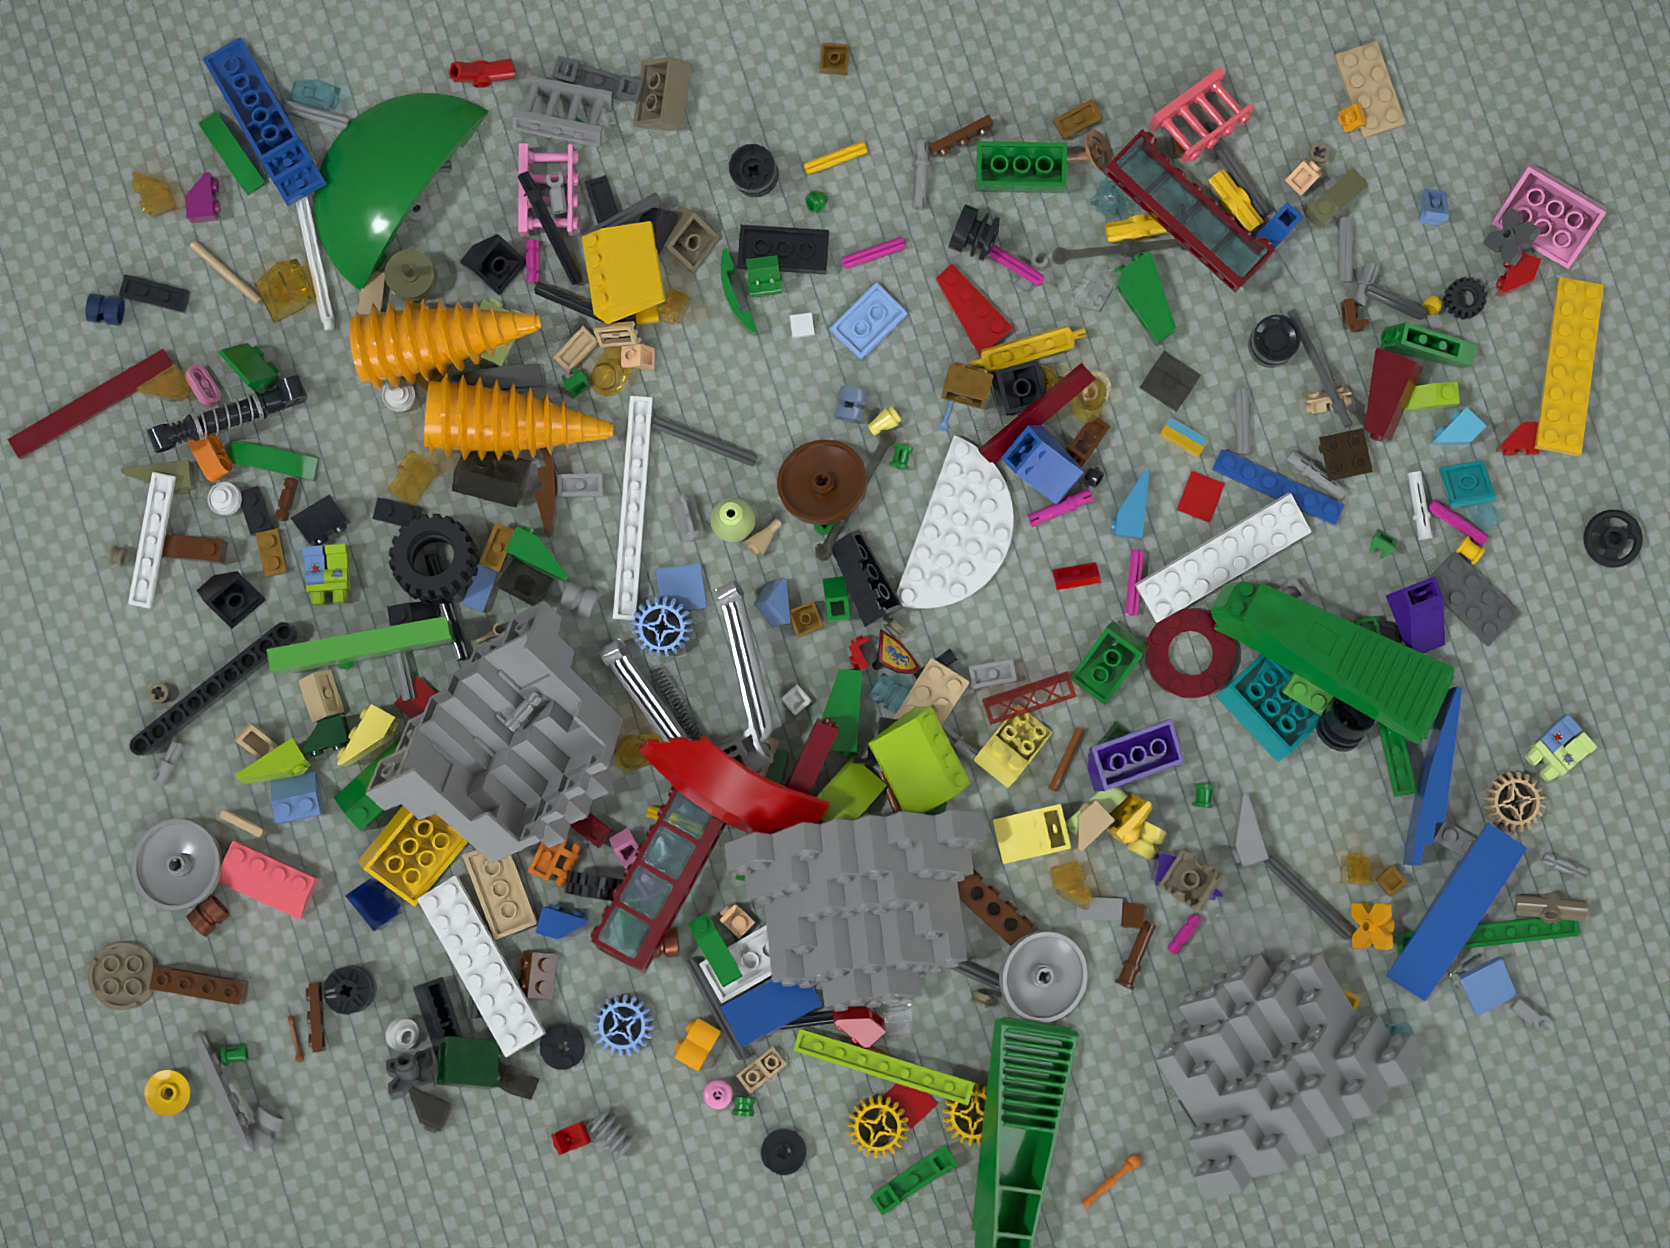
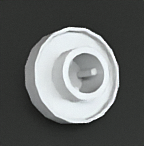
M401 379L398 388L392 387L389 382L384 386L382 399L390 410L404 412L413 406L416 392L407 380Z
M228 482L214 485L208 495V504L211 510L224 516L236 512L242 501L239 488Z
M406 1017L395 1019L386 1031L387 1044L396 1051L403 1052L409 1050L417 1042L419 1036L417 1024Z

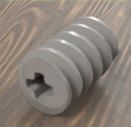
M606 1108L588 1125H593L590 1130L591 1133L599 1131L597 1140L605 1138L604 1147L612 1145L609 1153L617 1151L615 1159L618 1160L633 1146L632 1142L635 1136L626 1137L628 1129L620 1131L622 1122L614 1124L616 1116L607 1117L610 1109Z

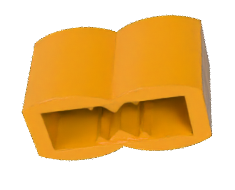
M697 1018L696 1021L691 1019L685 1029L688 1035L684 1041L681 1039L678 1041L673 1051L677 1053L674 1057L675 1059L699 1071L721 1030Z

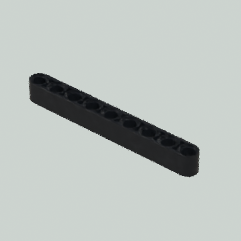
M286 622L276 624L134 736L129 744L131 752L138 756H149L269 662L268 654L263 651L265 642L270 641L272 648L292 644L298 636L296 627ZM288 627L290 635L288 638L283 639L281 637V630ZM252 655L255 660L254 664L247 667L245 659L247 656ZM234 669L237 676L233 681H229L227 674L230 670ZM216 683L219 690L217 694L211 695L209 692L210 686ZM198 697L201 704L198 709L194 710L192 700ZM180 711L183 719L180 723L176 724L174 715ZM159 726H163L165 733L159 738L156 735V729ZM141 740H145L147 743V747L143 752H140L138 749V744Z

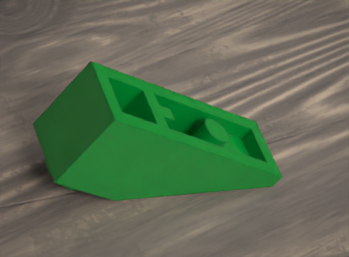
M707 912L687 923L723 988L743 977L717 926Z

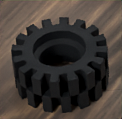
M1462 277L1448 286L1443 301H1446L1444 306L1445 308L1448 307L1449 310L1447 312L1449 314L1453 313V317H1461V320H1465L1466 318H1473L1483 310L1484 305L1487 303V299H1485L1487 292H1484V285H1479V280L1474 281L1473 277L1468 279ZM1462 290L1471 292L1473 295L1472 305L1462 306L1457 300L1458 293Z

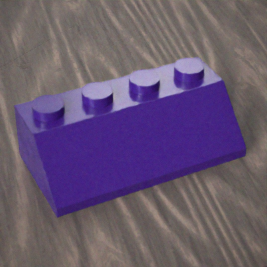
M1172 719L1090 747L1087 770L1094 791H1107L1184 763Z

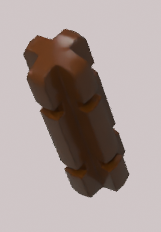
M286 477L283 486H285V489L281 491L278 502L279 510L277 509L275 513L277 520L287 521L290 513L288 509L291 510L295 496L293 491L298 485V480Z

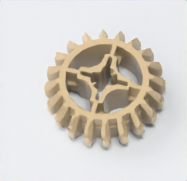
M1506 772V779L1503 775H1498L1499 783L1495 780L1490 782L1494 789L1486 788V792L1491 795L1483 797V800L1489 801V805H1485L1484 809H1491L1487 817L1492 818L1495 816L1492 824L1498 825L1501 822L1500 830H1505L1508 826L1509 833H1514L1515 828L1519 833L1523 832L1524 827L1527 830L1532 829L1530 822L1533 824L1539 823L1535 816L1543 817L1544 815L1543 812L1539 811V808H1546V804L1540 803V799H1545L1546 796L1538 794L1543 788L1541 786L1535 788L1537 780L1532 779L1529 781L1528 774H1524L1521 778V772H1515L1514 777L1511 772ZM1515 784L1524 787L1530 796H1522L1518 788L1515 787ZM1507 786L1505 799L1498 801L1501 790ZM1514 799L1524 800L1516 805H1505V803L1511 802ZM1531 803L1528 814L1522 819L1523 807ZM1499 808H1507L1511 816H1514V821L1506 818Z

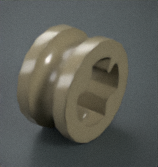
M1315 143L1309 150V160L1315 161L1318 165L1323 164L1328 159L1330 150L1324 143ZM1315 149L1324 152L1322 159L1319 156H1314Z
M114 545L110 551L109 564H117L118 567H122L126 559L127 549L124 547L119 549L118 546Z
M891 617L889 624H884L883 626L897 639L900 638L899 634L901 632L904 633L906 631Z
M155 683L150 686L148 696L151 701L162 704L169 700L171 691L167 685ZM158 687H162L161 691L165 692L164 697L160 696L158 700L154 691L159 690Z
M973 990L974 997L970 998V1001L989 1008L988 1002L992 1000V997Z

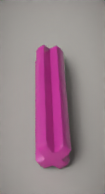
M898 237L843 256L841 261L843 267L848 269L906 248L903 237Z
M993 245L992 250L989 252L991 258L1034 285H1042L1045 280L1042 273L1000 247Z
M1434 499L1428 506V510L1465 536L1468 535L1478 545L1482 546L1487 541L1488 535L1439 501Z
M1139 549L1131 550L1125 608V614L1129 616H1137L1139 612L1140 594L1134 585L1142 580L1144 551Z

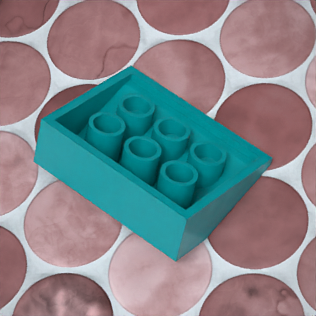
M1260 654L1228 683L1216 697L1278 763L1291 754L1316 728L1317 719L1320 715L1281 691L1292 674L1286 668Z

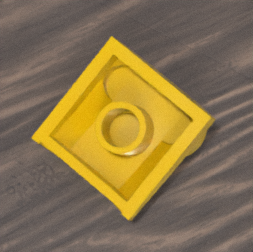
M1131 792L1110 813L1115 821L1105 830L1116 840L1124 844L1135 842L1139 837L1141 824L1152 810L1151 803L1148 800L1145 801L1135 796Z

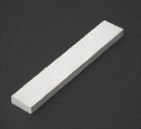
M152 472L128 604L152 608L176 476Z

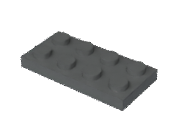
M1456 551L1452 552L1427 578L1435 576L1443 595L1444 605L1486 646H1490L1520 615Z

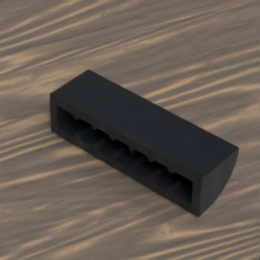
M443 977L413 987L437 1062L441 1038L447 1036L463 1038Z

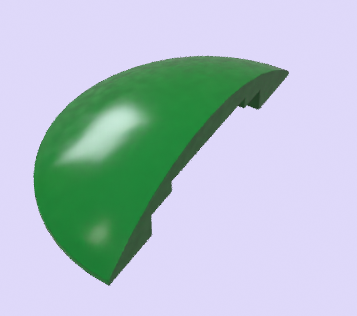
M438 93L408 94L391 98L364 111L350 122L334 140L326 153L319 171L327 185L315 191L314 210L316 225L330 260L341 275L359 291H361V288L364 289L373 274L379 270L388 257L385 252L398 235L396 233L446 160L449 162L459 146L465 147L488 114L487 110L470 101L451 95Z

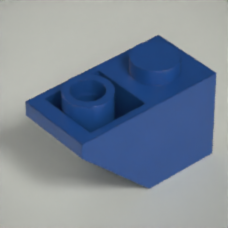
M1286 202L1256 235L1254 240L1257 237H1265L1273 244L1275 249L1300 223L1303 216Z
M550 903L549 907H543L535 933L558 940L588 924L589 919L584 918V913L572 910L571 914L562 911L563 907Z

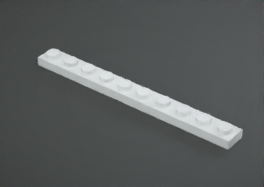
M630 396L613 619L636 620L634 613L637 611L653 397Z

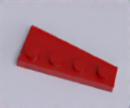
M952 263L935 278L947 302L956 314L955 316L964 328L967 337L976 349L979 358H981V350L995 346L1013 329L1012 325Z

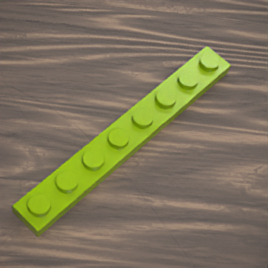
M799 1029L793 1051L966 1105L970 1103L975 1082L804 1029Z

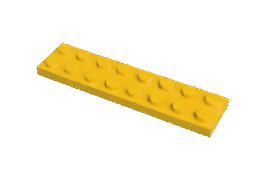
M1564 277L1557 279L1535 441L1536 449L1574 456L1582 454L1604 287L1602 284Z

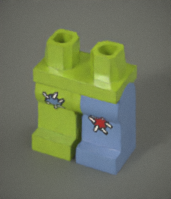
M346 544L325 545V547L322 545L302 547L305 563L306 592L310 594L312 605H326V593H333L334 604L347 603V592L351 591L349 546Z

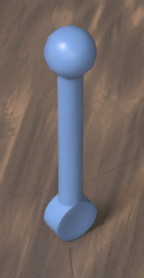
M949 401L943 422L939 424L941 431L948 429L947 421L953 401Z

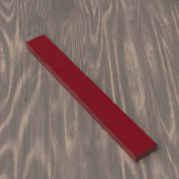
M161 349L7 440L18 459H22L176 368L166 351Z

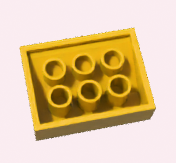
M651 221L601 228L582 236L593 312L596 317L606 324H610L666 301L658 252L655 247L654 228Z
M402 806L359 858L358 863L363 870L415 907L418 904L417 899L427 893L468 841L437 813L419 820L407 808Z

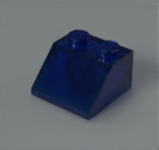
M370 878L349 892L345 897L373 931H380L402 914L399 909L402 906L394 896L389 897L385 892L387 887L375 878Z

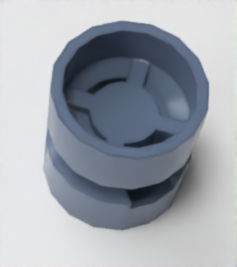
M841 386L838 397L841 403L836 406L834 418L849 423L862 424L865 412L862 406L866 405L869 392L852 386Z

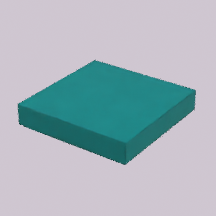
M1484 460L1439 467V475L1450 508L1495 501L1496 496Z

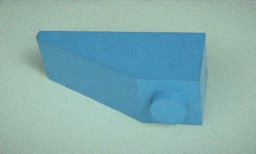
M1148 470L1142 473L1116 513L1115 518H1111L1110 531H1114L1113 537L1135 540L1142 538L1149 479Z

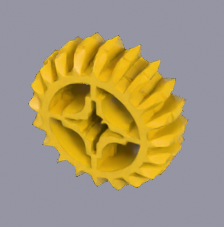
M975 1083L972 1100L967 1108L956 1109L959 1102L945 1100V1104L951 1107L950 1109H943V1113L949 1114V1117L943 1118V1122H951L946 1127V1130L951 1131L955 1129L952 1137L956 1138L960 1134V1143H963L965 1138H968L969 1146H972L973 1139H976L977 1144L981 1145L982 1131L975 1133L977 1123L984 1119V1116H982L984 1111L979 1109L978 1100L979 1096L986 1099V1085L979 1091V1084ZM975 1103L976 1112L980 1115L978 1118L976 1117V1120H973L972 1125L971 1117L965 1113L971 1112L970 1109H974ZM954 1116H960L968 1120V1132L962 1130L956 1124Z
M878 1095V1102H874L873 1097L869 1096L870 1104H866L864 1099L860 1100L863 1108L860 1109L855 1105L853 1108L858 1112L857 1115L849 1114V1117L855 1121L847 1122L848 1127H854V1130L848 1132V1136L856 1135V1138L851 1141L852 1145L860 1142L861 1144L857 1147V1150L860 1152L864 1147L867 1148L865 1156H869L870 1151L873 1150L874 1158H878V1151H882L883 1157H887L886 1149H890V1152L894 1154V1144L899 1148L902 1147L898 1139H907V1136L902 1134L901 1131L909 1130L908 1126H902V1123L907 1122L908 1118H900V1115L905 1112L904 1109L895 1110L899 1105L898 1102L890 1106V1097H887L885 1103H882V1095ZM881 1108L877 1117L873 1119L863 1117V1114L868 1110ZM888 1111L893 1114L897 1121V1130L892 1129L885 1123ZM881 1116H883L881 1119L883 1123L881 1125L885 1129H879L875 1137H873L874 1127H871V1124H877ZM859 1123L864 1124L871 1131L868 1142L862 1138L859 1132ZM880 1135L893 1136L885 1144L874 1145Z

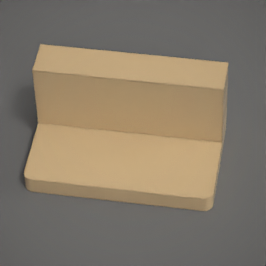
M331 669L312 673L299 680L312 723L345 712Z

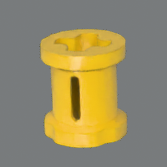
M1467 535L1458 545L1455 552L1462 553L1474 565L1481 558L1486 548H1480Z

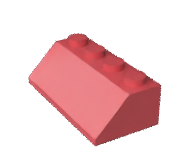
M232 841L223 860L222 872L218 883L301 920L320 878L242 842Z

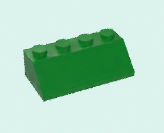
M977 141L975 192L1065 193L1067 187V143Z
M401 736L334 797L343 813L359 831H365L387 811H384L367 796L366 791L378 762L395 753Z

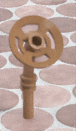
M1090 130L1085 136V152L1067 153V162L1090 161L1099 172L1103 173L1106 166L1113 160L1112 153L1104 136L1097 130ZM1103 156L1105 157V164L1102 162Z

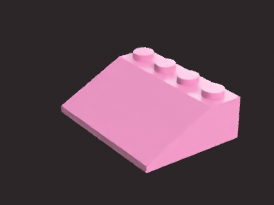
M1529 162L1491 224L1503 230L1502 216L1509 207H1512L1523 215L1522 224L1530 221L1541 229V233L1532 242L1531 248L1569 269L1606 214V207Z

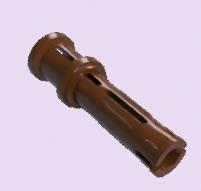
M1146 921L1145 929L1139 930L1128 959L1122 962L1123 968L1119 978L1114 981L1131 990L1134 989L1133 983L1138 972L1142 970L1140 963L1157 927L1152 923L1149 925L1150 922Z

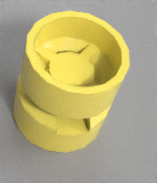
M1144 821L1140 826L1138 839L1133 843H1128L1126 848L1153 861L1158 852L1156 846L1157 844H1162L1167 832Z

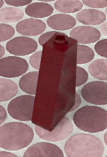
M1376 348L1364 430L1370 433V438L1382 442L1383 439L1392 440L1423 366L1416 361L1380 348Z
M823 717V720L817 718L784 787L807 795L810 794L839 731V727L835 725L836 722L827 717Z

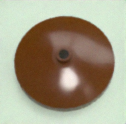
M815 440L799 446L786 457L778 473L777 489L786 510L798 520L814 525L831 524L846 518L860 505L867 489V473L860 456L848 445L835 440Z

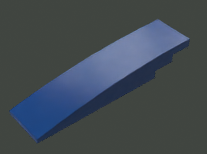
M239 37L204 57L202 60L287 206L289 207L327 185L242 38Z
M1460 686L1448 690L1428 744L1410 816L1403 865L1421 866L1424 845H1433L1436 824L1445 823L1462 694V687Z
M1486 823L1475 842L1471 843L1461 861H1458L1389 969L1386 977L1421 1000L1426 1001L1527 850V847L1490 823Z

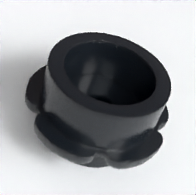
M1095 467V469L1090 468L1084 476L1086 486L1096 488L1100 484L1104 473L1099 470V467Z

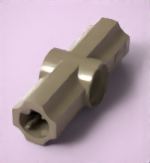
M1545 893L1541 897L1516 895V915L1541 917L1547 923H1556L1561 919L1586 921L1587 901L1561 899V896L1556 893Z

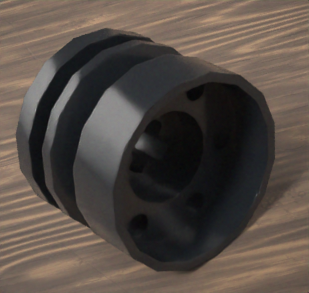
M746 144L739 147L730 158L729 174L736 188L743 195L752 198L763 197L776 187L779 179V169L772 154L765 147L758 144ZM757 169H758L759 175H758V176H757V175H754V176L752 177V175H751L750 172H751V171H755V172H756Z
M965 204L948 248L962 253L965 247L970 245V257L974 256L976 249H980L981 253L978 260L984 261L996 241L1001 218L995 216L992 225L987 223L990 213H986L982 221L977 219L979 209Z
M1334 697L1317 719L1316 730L1321 741L1329 748L1339 752H1348L1356 748L1374 725L1375 720Z
M357 965L335 969L328 975L323 986L324 1000L329 1008L338 1014L345 1015L365 1010L372 1004L377 993L375 977L369 970ZM346 986L353 988L350 994H344L343 990L346 989Z

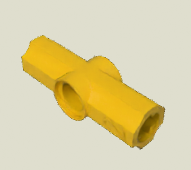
M1224 169L1208 180L1209 185L1221 199V204L1225 211L1234 216L1242 228L1252 233L1263 224L1264 221L1250 204L1251 201L1247 193L1241 187L1236 186Z
M1147 214L1131 216L1127 220L1105 223V235L1108 243L1131 239L1132 241H1142L1154 235L1168 233Z

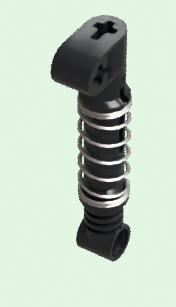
M294 375L281 380L276 389L264 393H251L250 396L247 395L246 399L238 401L236 398L234 403L226 405L224 402V406L216 409L212 406L213 410L204 413L201 410V417L196 416L195 413H190L186 415L185 419H182V423L179 420L177 424L175 422L171 423V426L168 423L160 424L148 429L147 434L154 452L161 453L174 448L177 443L182 444V440L184 443L188 441L187 439L189 441H201L207 438V433L218 435L219 431L226 430L228 432L233 426L240 428L242 423L245 422L252 424L254 419L261 421L267 418L269 414L305 403L308 396L300 376Z

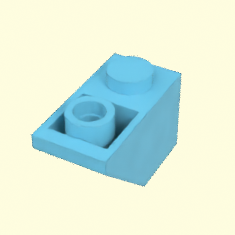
M1467 407L1462 411L1457 409L1449 418L1451 423L1447 427L1442 425L1433 434L1436 438L1431 443L1434 445H1467L1486 425Z

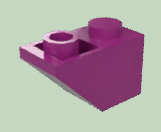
M205 172L185 196L186 217L191 223L218 221V214L221 213L220 202L216 199V192H219V183L217 178L210 172Z

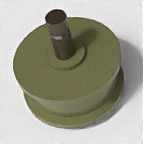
M406 249L397 252L389 259L385 267V280L388 287L399 299L418 302L422 301L423 298L426 299L434 291L437 284V272L430 259L424 253L414 249Z

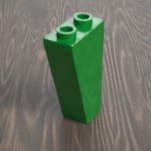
M1150 251L1145 254L1140 252L1131 259L1132 263L1126 267L1122 264L1113 270L1114 275H1112L1110 280L1153 343L1157 345L1174 334L1176 326L1153 256Z
M1407 322L1385 327L1380 337L1382 342L1380 349L1458 368L1472 366L1477 344Z
M839 669L821 718L822 720L823 717L830 718L839 727V731L827 756H830V751L839 752V756L852 757V753H857L862 671Z

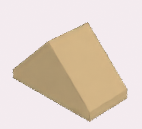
M249 723L234 739L258 759L279 747L270 736L257 724Z

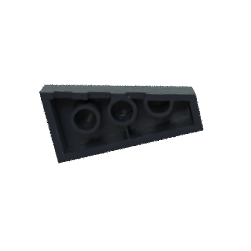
M860 529L848 533L830 545L832 554L838 563L864 627L880 622L904 608Z

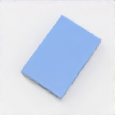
M876 282L829 330L861 361L908 315V312Z

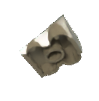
M1183 848L1162 879L1159 887L1200 913L1222 881L1224 874Z

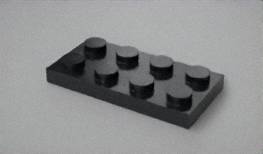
M740 224L737 269L747 270L746 259L777 255L779 272L827 275L829 230Z

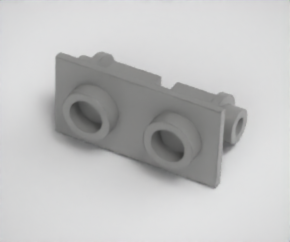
M684 494L676 499H672L683 543L704 538L705 534L694 494Z

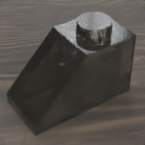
M499 1061L498 1071L500 1072V1080L497 1087L511 1095L531 1100L540 1078L525 1070Z
M414 1086L411 1087L409 1095L419 1123L425 1125L424 1129L435 1134L437 1131L442 1132L455 1104L426 1091L422 1092Z

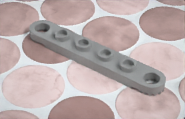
M199 1030L191 1036L194 1041L193 1043L197 1044L195 1047L198 1048L199 1057L232 1132L236 1134L238 1145H241L240 1149L247 1156L256 1151L255 1144L246 1126L249 1124L248 1120L237 1106L240 1104L239 1099L230 1090L229 1084L231 1082L228 1075L222 1072L220 1067L222 1061L218 1053L213 1051L205 1033Z

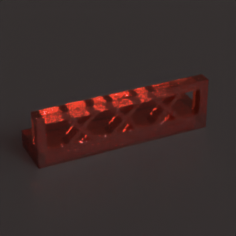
M1066 671L981 699L983 708H985L989 723L992 725L1077 696L1069 672ZM1067 682L1070 691L1069 695L1061 697L1053 693L1057 684ZM1053 686L1051 691L1046 689L1048 687ZM1039 690L1049 693L1046 702L1041 704L1032 700L1035 692ZM1032 693L1031 696H1030V698L1024 696V695H1027V694ZM1052 695L1057 697L1056 699L1050 700ZM1018 697L1028 701L1025 708L1020 711L1010 707L1013 700ZM1010 700L1008 705L1002 703ZM1030 702L1035 704V706L1028 708ZM1000 704L1006 707L1002 717L993 719L990 706ZM1009 709L1014 711V713L1006 715Z

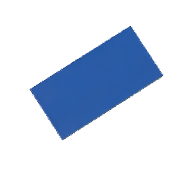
M770 980L720 1006L740 1047L743 1048L818 1009L823 1004L813 986L799 988V985L796 984L784 987L782 983H775Z

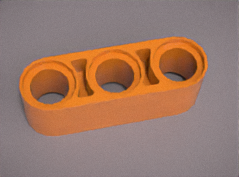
M207 433V438L201 441H189L187 439L192 453L209 481L216 482L233 470V465L217 435Z

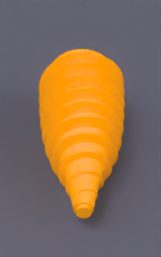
M423 298L420 309H413L406 299L403 310H396L389 301L387 312H379L374 303H372L370 314L360 315L356 311L355 316L350 318L349 334L352 356L360 381L362 383L371 382L377 391H381L386 379H388L392 387L398 388L402 376L405 377L409 384L413 385L416 382L418 373H421L427 381L431 380L434 369H438L442 376L446 372L448 375L451 364H454L462 372L466 359L470 358L474 364L478 365L482 353L487 351L491 356H494L496 347L503 344L509 346L510 341L537 332L538 329L542 328L540 315H535V313L495 311L493 306L491 311L479 309L476 301L472 309L463 308L459 299L456 301L455 308H447L440 298L437 308H429Z
M446 372L441 381L429 380L425 412L424 448H428L431 455H433L435 449H443L447 460L450 458L453 450H460L464 461L470 451H478L481 461H483L488 451H495L498 461H500L504 451H512L515 460H517L520 452L529 449L534 459L537 450L547 447L551 455L555 446L565 445L568 449L570 444L584 442L585 444L586 441L605 440L608 437H613L614 424L582 414L580 409L577 412L565 407L564 400L560 405L551 403L548 392L542 400L537 399L533 396L531 386L527 393L522 395L517 393L514 382L509 391H504L500 389L498 380L495 381L492 388L484 387L481 377H479L475 386L467 385L464 374L458 384L451 383Z

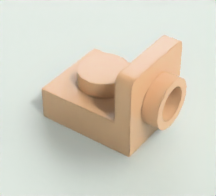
M1306 159L1285 181L1301 196L1322 175L1320 172L1321 167L1315 161Z
M643 344L622 346L621 367H636L645 371L654 370L655 348Z
M728 904L720 913L723 916L720 921L739 939L755 923L737 904H734L733 907Z

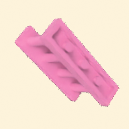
M519 144V174L528 171L535 184H547V175H534L533 172H530V164H534V162H568V175H562L564 179L563 184H568V196H565L566 205H568L567 218L552 219L556 227H567L569 236H574V230H578V216H574V208H578V194H574V186H578V172H574V164H578V150H574L573 144H568V153H534V151H530L528 144ZM550 175L551 182H558V175ZM519 181L518 232L520 236H530V230H533L534 227H542L538 218L530 216V208L533 207L527 196L524 197L525 191ZM542 196L545 205H551L550 196Z

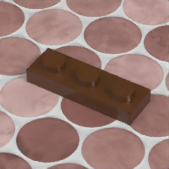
M988 114L930 144L929 151L934 158L938 155L943 157L951 152V148L957 145L963 147L971 142V138L977 135L982 137L988 134L993 126L990 115Z
M322 982L309 983V988H306V1001L310 1002V1011H307L308 1025L311 1024L308 1044L310 1048L312 1047L313 1053L326 1051Z

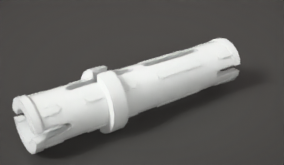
M1416 471L1407 474L1415 514L1413 515V521H1416L1418 540L1433 538L1429 521L1431 513H1428L1421 475L1422 471Z

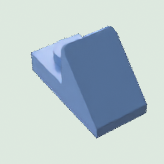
M1423 189L1420 223L1441 225L1442 221L1447 222L1449 210L1446 191Z

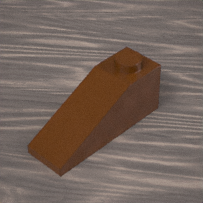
M165 535L161 558L225 565L228 542L221 539Z

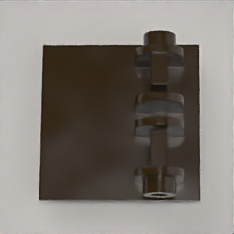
M1363 428L1319 437V452L1323 454L1328 481L1373 472Z

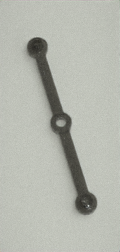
M1192 233L1202 242L1201 236L1199 234ZM1176 239L1140 243L1123 240L1120 245L1066 250L1063 247H1058L1052 253V260L1056 264L1062 265L1070 259L1116 254L1130 257L1135 252L1181 248L1184 246ZM1126 245L1129 246L1130 251L1125 252L1123 250V247Z
M883 429L879 433L880 443L865 468L867 485L888 448L896 442L897 436L891 430ZM850 515L835 522L824 543L816 545L815 555L820 561H826L832 556V547Z

